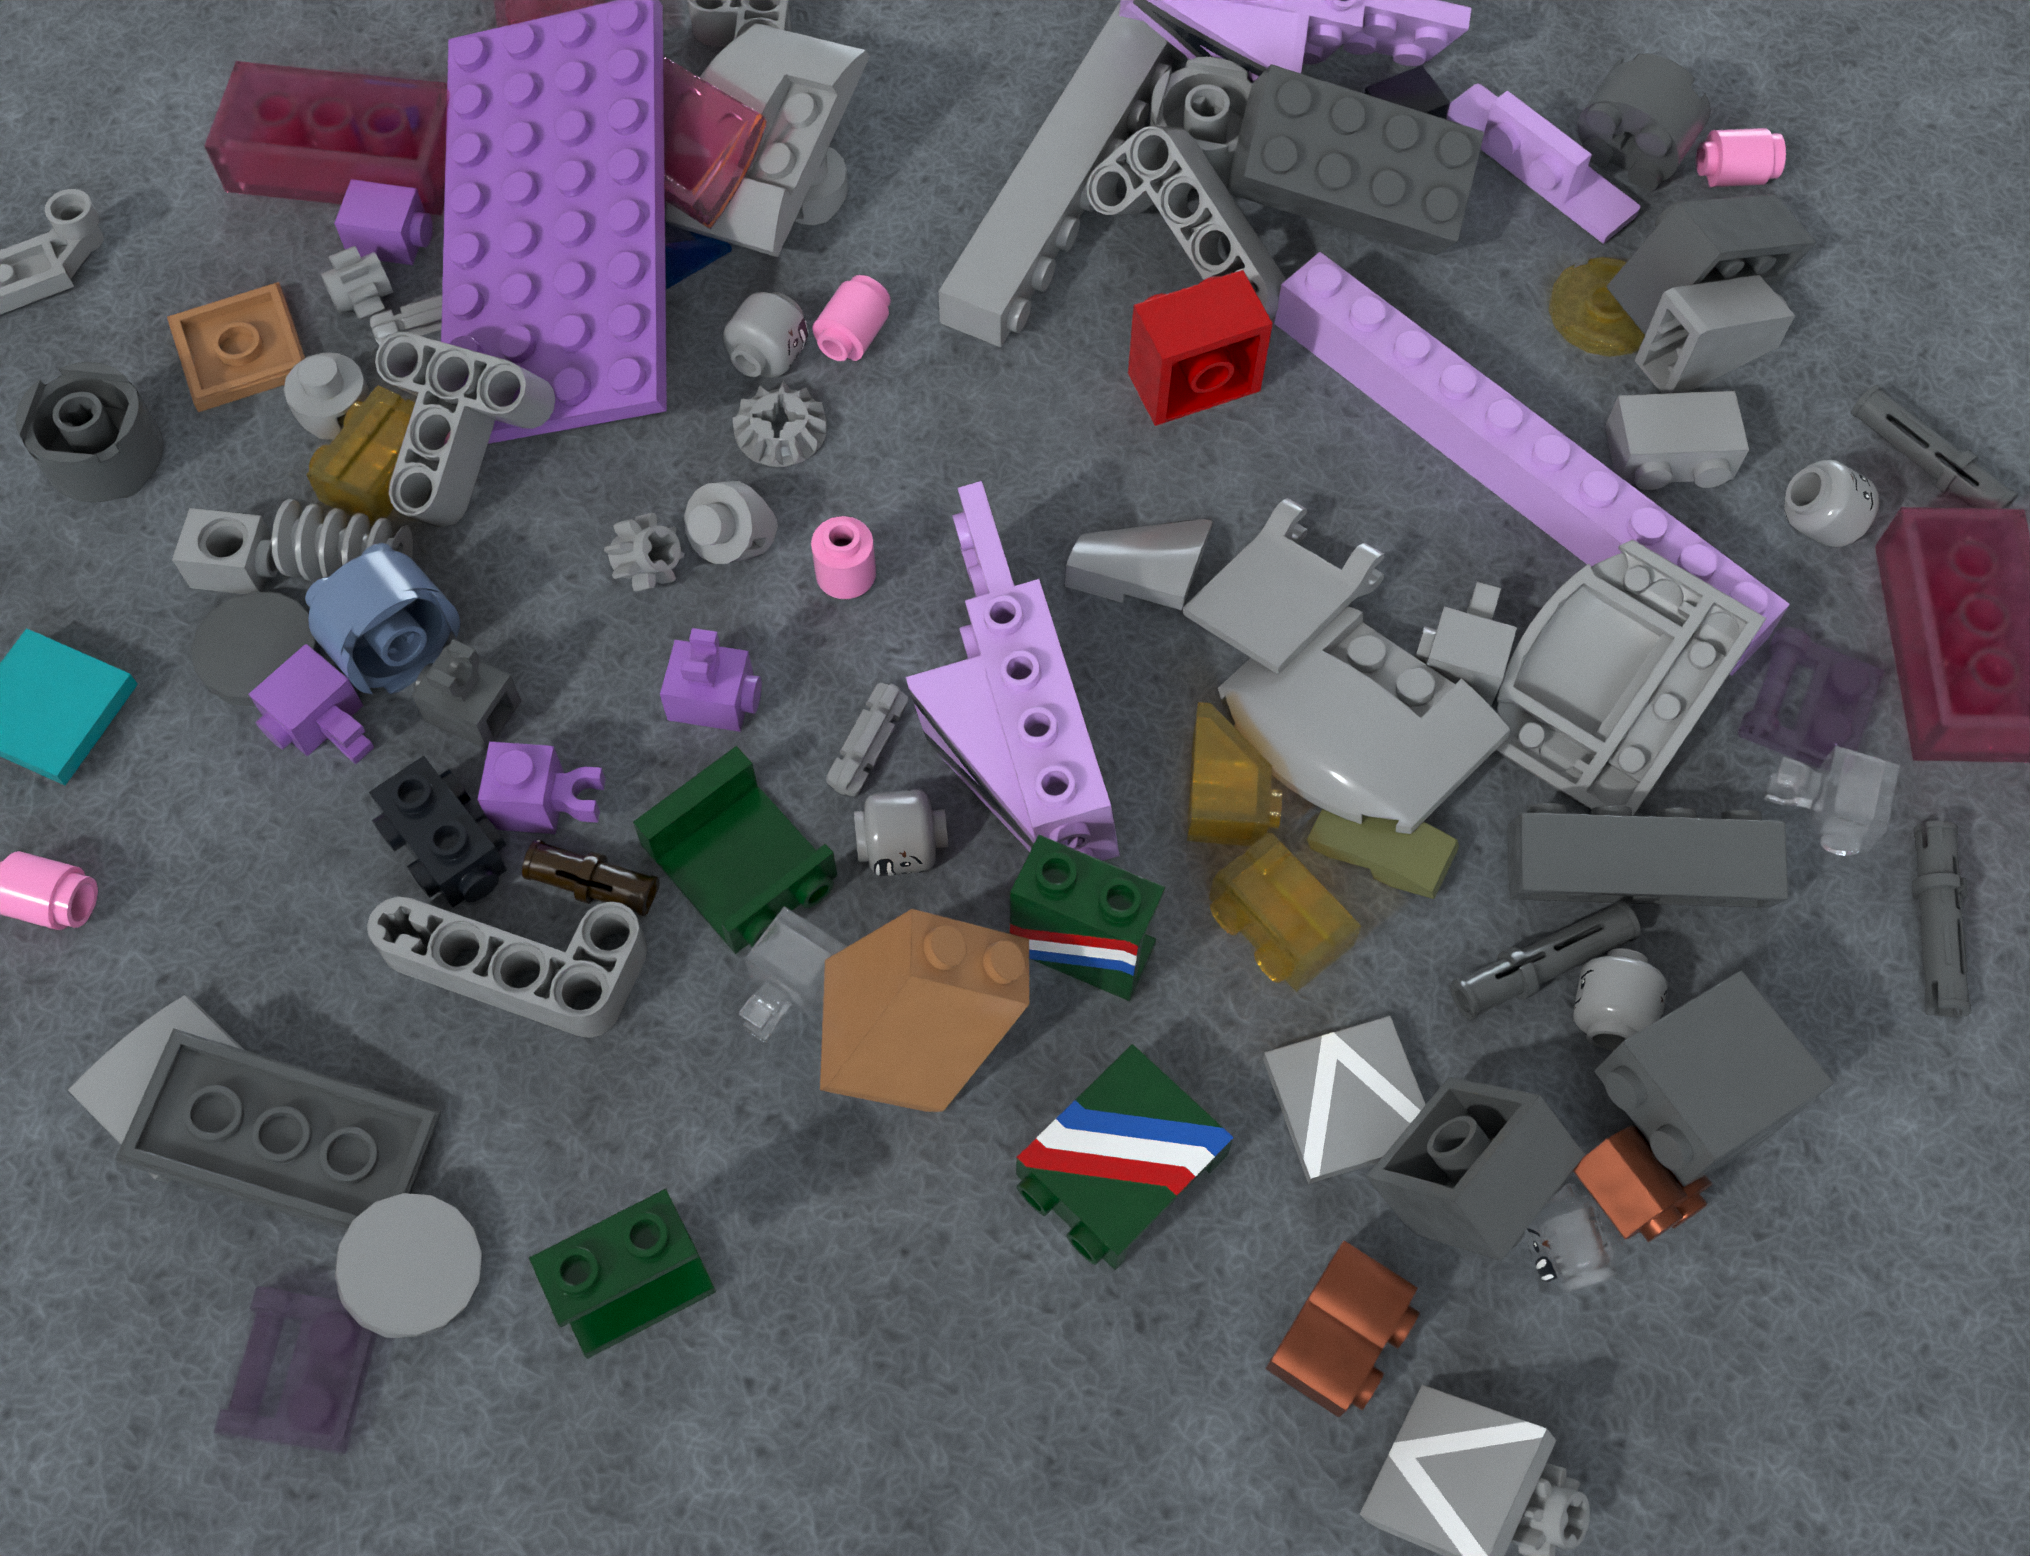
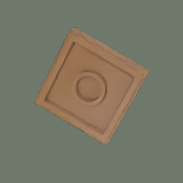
M279 282L167 317L192 400L198 412L285 385L286 377L292 368L306 358Z

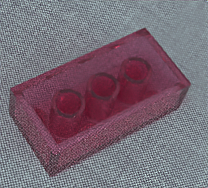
M236 61L204 147L225 192L342 204L351 179L417 188L425 213L442 215L445 204L446 121L450 92L447 88V83Z
M1901 507L1875 545L1913 761L2030 763V533L2025 510Z

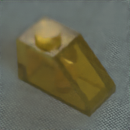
M1197 703L1193 726L1187 841L1263 847L1268 827L1279 828L1282 811V790L1271 789L1272 765L1211 703Z

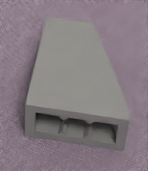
M1760 275L1673 287L1663 292L1634 361L1662 394L1688 393L1778 348L1795 315L1788 308L1785 300L1775 293Z

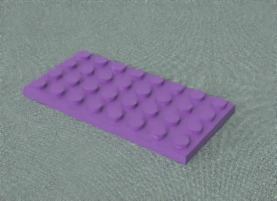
M616 0L448 39L441 342L511 361L548 381L555 395L554 410L550 418L543 425L527 429L495 420L488 444L667 411L663 5L659 0ZM469 374L465 377L462 387L466 384ZM520 388L516 390L512 403L517 400ZM448 432L445 438L444 445L447 443L450 437V432Z

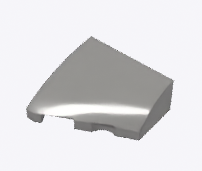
M1197 519L1082 534L1076 541L1066 564L1065 587L1123 603L1125 595L1182 610L1195 571L1198 570L1213 521Z

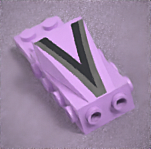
M1121 0L1119 16L1144 21L1189 59L1218 57L1232 61L1248 72V80L1253 83L1271 64L1301 73L1302 64L1311 65L1323 62L1342 45L1345 51L1352 54L1368 55L1376 52L1393 56L1394 62L1401 65H1423L1425 61L1428 62L1469 30L1472 8L1440 0Z
M982 481L959 487L958 492L963 512L952 515L969 580L972 582L976 595L975 598L965 600L971 624L959 628L968 659L906 677L926 740L946 764L1029 852L1038 835H1042L1102 861L1120 856L1111 803L1040 580L1037 579L1014 586Z

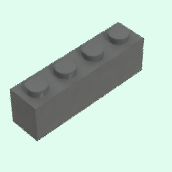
M1540 803L1527 806V813L1521 812L1507 825L1510 900L1614 903L1619 900L1626 904L1770 908L1788 899L1785 821L1762 820V812L1757 810H1730L1722 812L1721 819L1697 818V811L1695 809L1682 807L1660 809L1656 811V817L1632 816V809L1627 806L1607 805L1594 807L1591 809V815L1567 814V807L1562 804Z

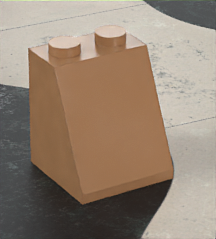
M911 909L826 959L820 1090L925 1112L944 1111L1029 1005V939Z

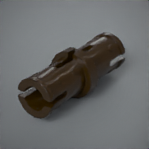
M538 839L537 841L534 840L529 846L522 866V876L526 880H535L573 892L577 901L591 904L593 899L605 903H622L641 916L648 914L660 885L659 877L645 875L610 864L606 855L591 851L585 856L546 844L545 841Z

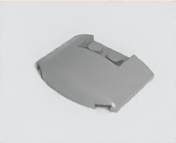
M757 23L730 42L703 71L692 88L676 122L668 148L664 172L665 221L670 226L778 257L869 60L870 55L867 51ZM760 117L765 120L752 158L733 194L711 226L707 228L703 224L716 208L735 177L747 153Z
M1630 540L1619 545L1618 549L1622 553L1603 560L1592 567L1588 564L1574 574L1546 602L1530 623L1511 657L1497 698V714L1510 728V734L1495 751L1589 810L1594 807L1607 805L1627 806L1632 809V816H1634L1724 681L1732 672L1765 622L1766 617L1640 543Z
M1349 606L1279 675L1250 658L1218 687L1221 704L1227 700L1232 718L1235 721V734L1250 754L1272 776L1307 801L1344 819L1362 824L1363 815L1399 820L1395 831L1398 833L1412 834L1510 734V728L1500 716L1462 678L1456 684L1452 683L1363 623V612Z

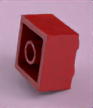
M1243 270L1222 277H1209L1197 285L1169 294H1156L1144 302L1133 306L1128 375L1155 426L1261 391L1273 323Z

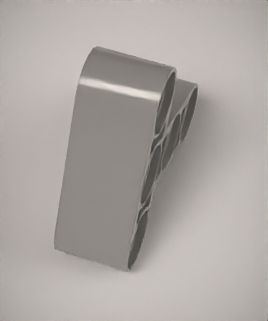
M397 332L389 335L381 342L376 353L375 364L377 372L384 381L417 396L390 481L389 496L392 505L403 515L433 526L444 527L456 524L463 518L468 508L495 420L527 429L543 425L550 418L555 406L554 390L548 381L508 360L408 332ZM418 361V364H417L415 370L413 371V368H414L416 362ZM469 374L466 384L462 387L465 377ZM520 388L517 400L512 403L516 390ZM448 432H450V437L447 443L444 445L445 438ZM432 488L431 497L429 498L428 502L426 503L427 495H428L430 489Z

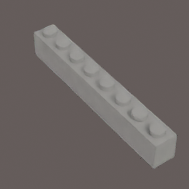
M1121 1L939 289L941 324L999 347L1003 345L1011 331L1016 333L1022 331L1031 310L1030 298L1035 290L1044 292L1048 288L1056 267L1055 257L1060 249L1068 252L1072 248L1079 232V217L1083 210L1089 212L1094 210L1087 197L1086 185L1089 175L1126 141L1130 133L1134 134L1144 127L1149 114V101L1152 98L1156 83L1168 70L1171 69L1172 73L1171 64L1174 59L1183 61L1186 58L1182 52L1144 21L1119 16Z

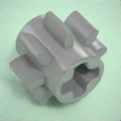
M356 246L329 256L333 269L320 275L339 314L354 309L357 317L362 320L385 310L380 298L393 293V289L375 252L360 257Z
M655 513L636 516L635 520L629 519L613 525L618 536L613 539L610 546L604 547V552L608 553L610 564L614 570L612 574L614 579L621 577L632 578V587L636 592L653 589L656 582L664 584L673 582L676 579L671 569L677 565L679 559L684 558V553L681 551L680 542L675 534L677 531L675 526H657Z
M1546 1463L1510 1542L1518 1545L1519 1553L1527 1556H1555L1556 1547L1566 1550L1574 1549L1584 1539L1590 1519L1589 1502L1586 1495L1578 1491L1579 1480L1566 1477V1468Z

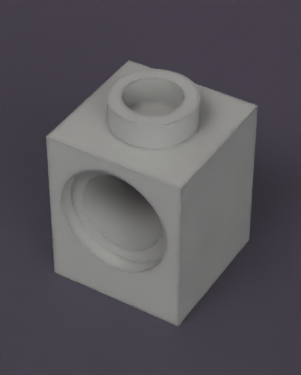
M189 508L172 561L190 588L238 594L263 591L267 577H275L279 571L275 566L272 555V534L262 516Z

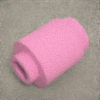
M1767 128L1713 130L1708 134L1706 141L1701 142L1698 146L1696 153L1697 173L1699 176H1707L1710 187L1764 185L1769 179L1779 178L1783 172L1786 160L1785 141L1780 133L1771 134Z
M857 275L850 281L843 282L813 324V334L820 350L826 356L836 361H844L847 358L853 361L861 359L888 319V307L891 300L887 290L873 278L864 275Z
M846 516L834 517L820 524L811 540L816 580L819 587L826 594L838 599H852L861 596L871 588L876 578L874 545L871 531L860 520Z
M21 851L14 852L7 856L4 861H0V915L55 930H63L68 926L78 928L89 919L96 905L98 887L95 879L85 876L84 871L80 867Z

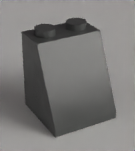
M1742 970L1624 1040L1594 1071L1605 1085L1610 1099L1627 1113L1650 1143L1651 1149L1658 1161L1672 1171L1683 1187L1716 1170L1771 1137L1834 1084Z

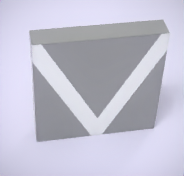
M1391 1016L1264 1052L1262 1058L1308 1184L1377 1164L1426 1105Z
M1422 1385L1359 1515L1366 1522L1380 1530L1443 1556H1504L1551 1454L1556 1439L1544 1427Z

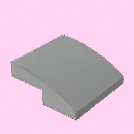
M184 995L147 1019L106 1052L68 1089L120 1144H122L173 1028L243 1049L191 997ZM149 1173L155 1180L166 1183L172 1180Z

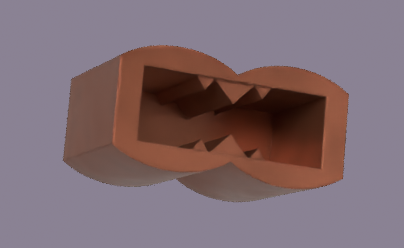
M1637 1126L1627 1127L1607 1138L1584 1156L1573 1169L1575 1175L1625 1240L1641 1232L1647 1242H1650L1671 1227L1673 1229L1678 1227L1708 1205L1700 1193L1712 1185L1705 1175L1683 1187L1672 1171L1658 1161L1651 1149L1650 1143Z
M1344 1240L1265 1369L1337 1417L1345 1413L1350 1404L1363 1410L1384 1376V1372L1373 1366L1383 1347L1388 1342L1398 1349L1420 1314L1419 1311L1409 1305L1418 1287Z

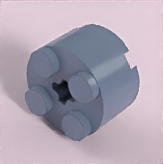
M378 543L368 547L361 556L344 564L330 577L314 582L306 592L305 601L310 607L308 623L312 636L353 686L363 693L373 694L370 688L384 687L389 694L400 692L417 680L421 670L427 664L435 662L444 649L443 646L450 633L452 632L457 638L460 629L459 615L452 603L409 556L394 551L385 543Z

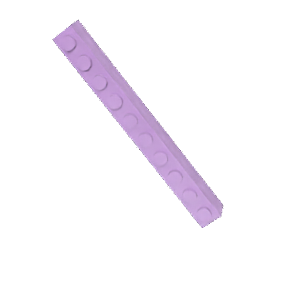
M1321 252L1316 254L1281 284L1275 325L1587 565L1590 564L1592 567L1603 560L1622 553L1618 549L1619 545L1634 540L1766 617L1765 622L1730 673L1731 676L1770 637L1790 604L1324 254Z

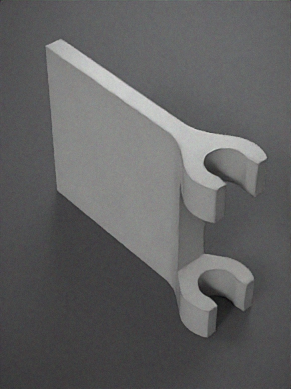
M1289 498L1284 499L1276 506L1258 536L1183 607L1184 616L1277 675L1352 601L1373 592L1384 579V574L1374 569L1384 559V553L1365 542L1360 544L1351 553L1342 570L1300 546L1299 543L1308 533L1305 527L1298 524V521L1307 514V509Z

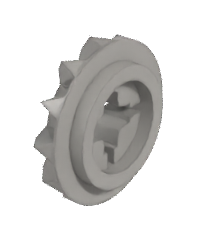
M783 381L779 389L767 391L759 386L756 396L751 399H741L737 416L733 417L734 436L740 450L753 461L772 467L791 466L810 458L821 447L827 433V420L822 402H816L806 387L799 391L791 390ZM780 408H784L788 422H785L783 430H780L779 438H775L771 422L775 421L776 414H779Z

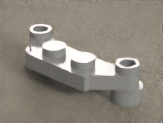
M66 189L54 194L45 205V215L53 228L48 233L0 250V315L74 287L71 278L89 254L101 246L104 239L103 233L98 226L99 214L85 192L77 189Z

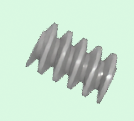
M287 499L279 507L273 523L271 539L275 566L282 575L297 578L303 576L304 579L311 582L330 577L344 564L361 556L368 547L378 543L388 544L394 551L406 554L412 559L413 539L409 525L402 526L396 533L395 538H393L392 523L386 518L376 520L370 531L369 518L365 514H355L348 523L346 513L341 509H332L325 518L323 508L318 504L311 503L306 506L302 513L298 501Z

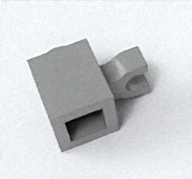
M1477 582L1466 612L1444 606L1436 629L1424 626L1415 658L1454 684L1462 678L1492 706L1504 677L1517 627L1492 620L1501 588Z

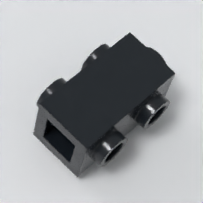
M422 756L369 791L381 812L379 816L372 820L373 824L394 852L404 845L408 848L416 860L409 864L407 868L429 898L440 891L452 908L463 900L467 902L478 901L494 890L499 881L498 876L507 871L498 853L499 850L506 846L505 841L485 814L474 820L463 805L471 801V799L451 770L447 769L439 775L426 757Z

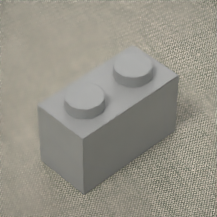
M1735 391L1618 395L1605 425L1614 473L1629 484H1636L1642 490L1659 489L1670 482L1695 481L1697 486L1703 488L1722 485L1728 480L1734 479L1749 451Z

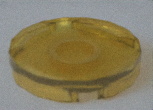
M1606 257L1592 258L1588 260L1586 265H1579L1574 268L1575 264L1564 269L1555 281L1550 294L1548 310L1554 327L1568 343L1587 353L1608 357L1632 354L1640 349L1645 337L1644 333L1606 288L1627 263L1626 261Z

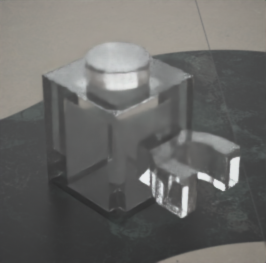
M1839 746L1834 747L1817 772L1802 762L1784 757L1780 762L1778 774L1772 773L1768 779L1764 800L1781 805L1808 808L1803 835L1820 840V844L1825 850L1838 855H1855L1857 853L1866 855L1887 831L1900 765Z
M783 907L745 957L750 979L760 985L761 988L749 998L739 1011L740 1017L746 1020L743 1024L744 1030L766 1044L790 1006L815 1021L823 1010L825 960L847 946L788 908Z

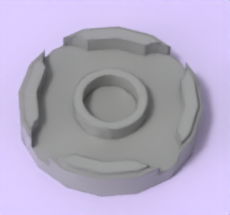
M402 1193L376 1201L352 1221L337 1249L335 1278L342 1305L360 1326L385 1338L405 1339V1337H418L442 1330L466 1308L480 1280L482 1253L474 1228L456 1207L432 1195Z

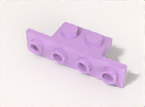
M1475 84L1450 103L1446 120L1484 131L1481 145L1483 152L1603 244L1637 217L1640 205L1588 166L1592 156L1590 152L1509 91L1497 97L1481 84Z

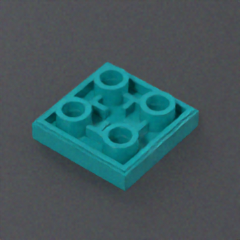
M26 628L0 663V757L66 786L138 683L128 672Z

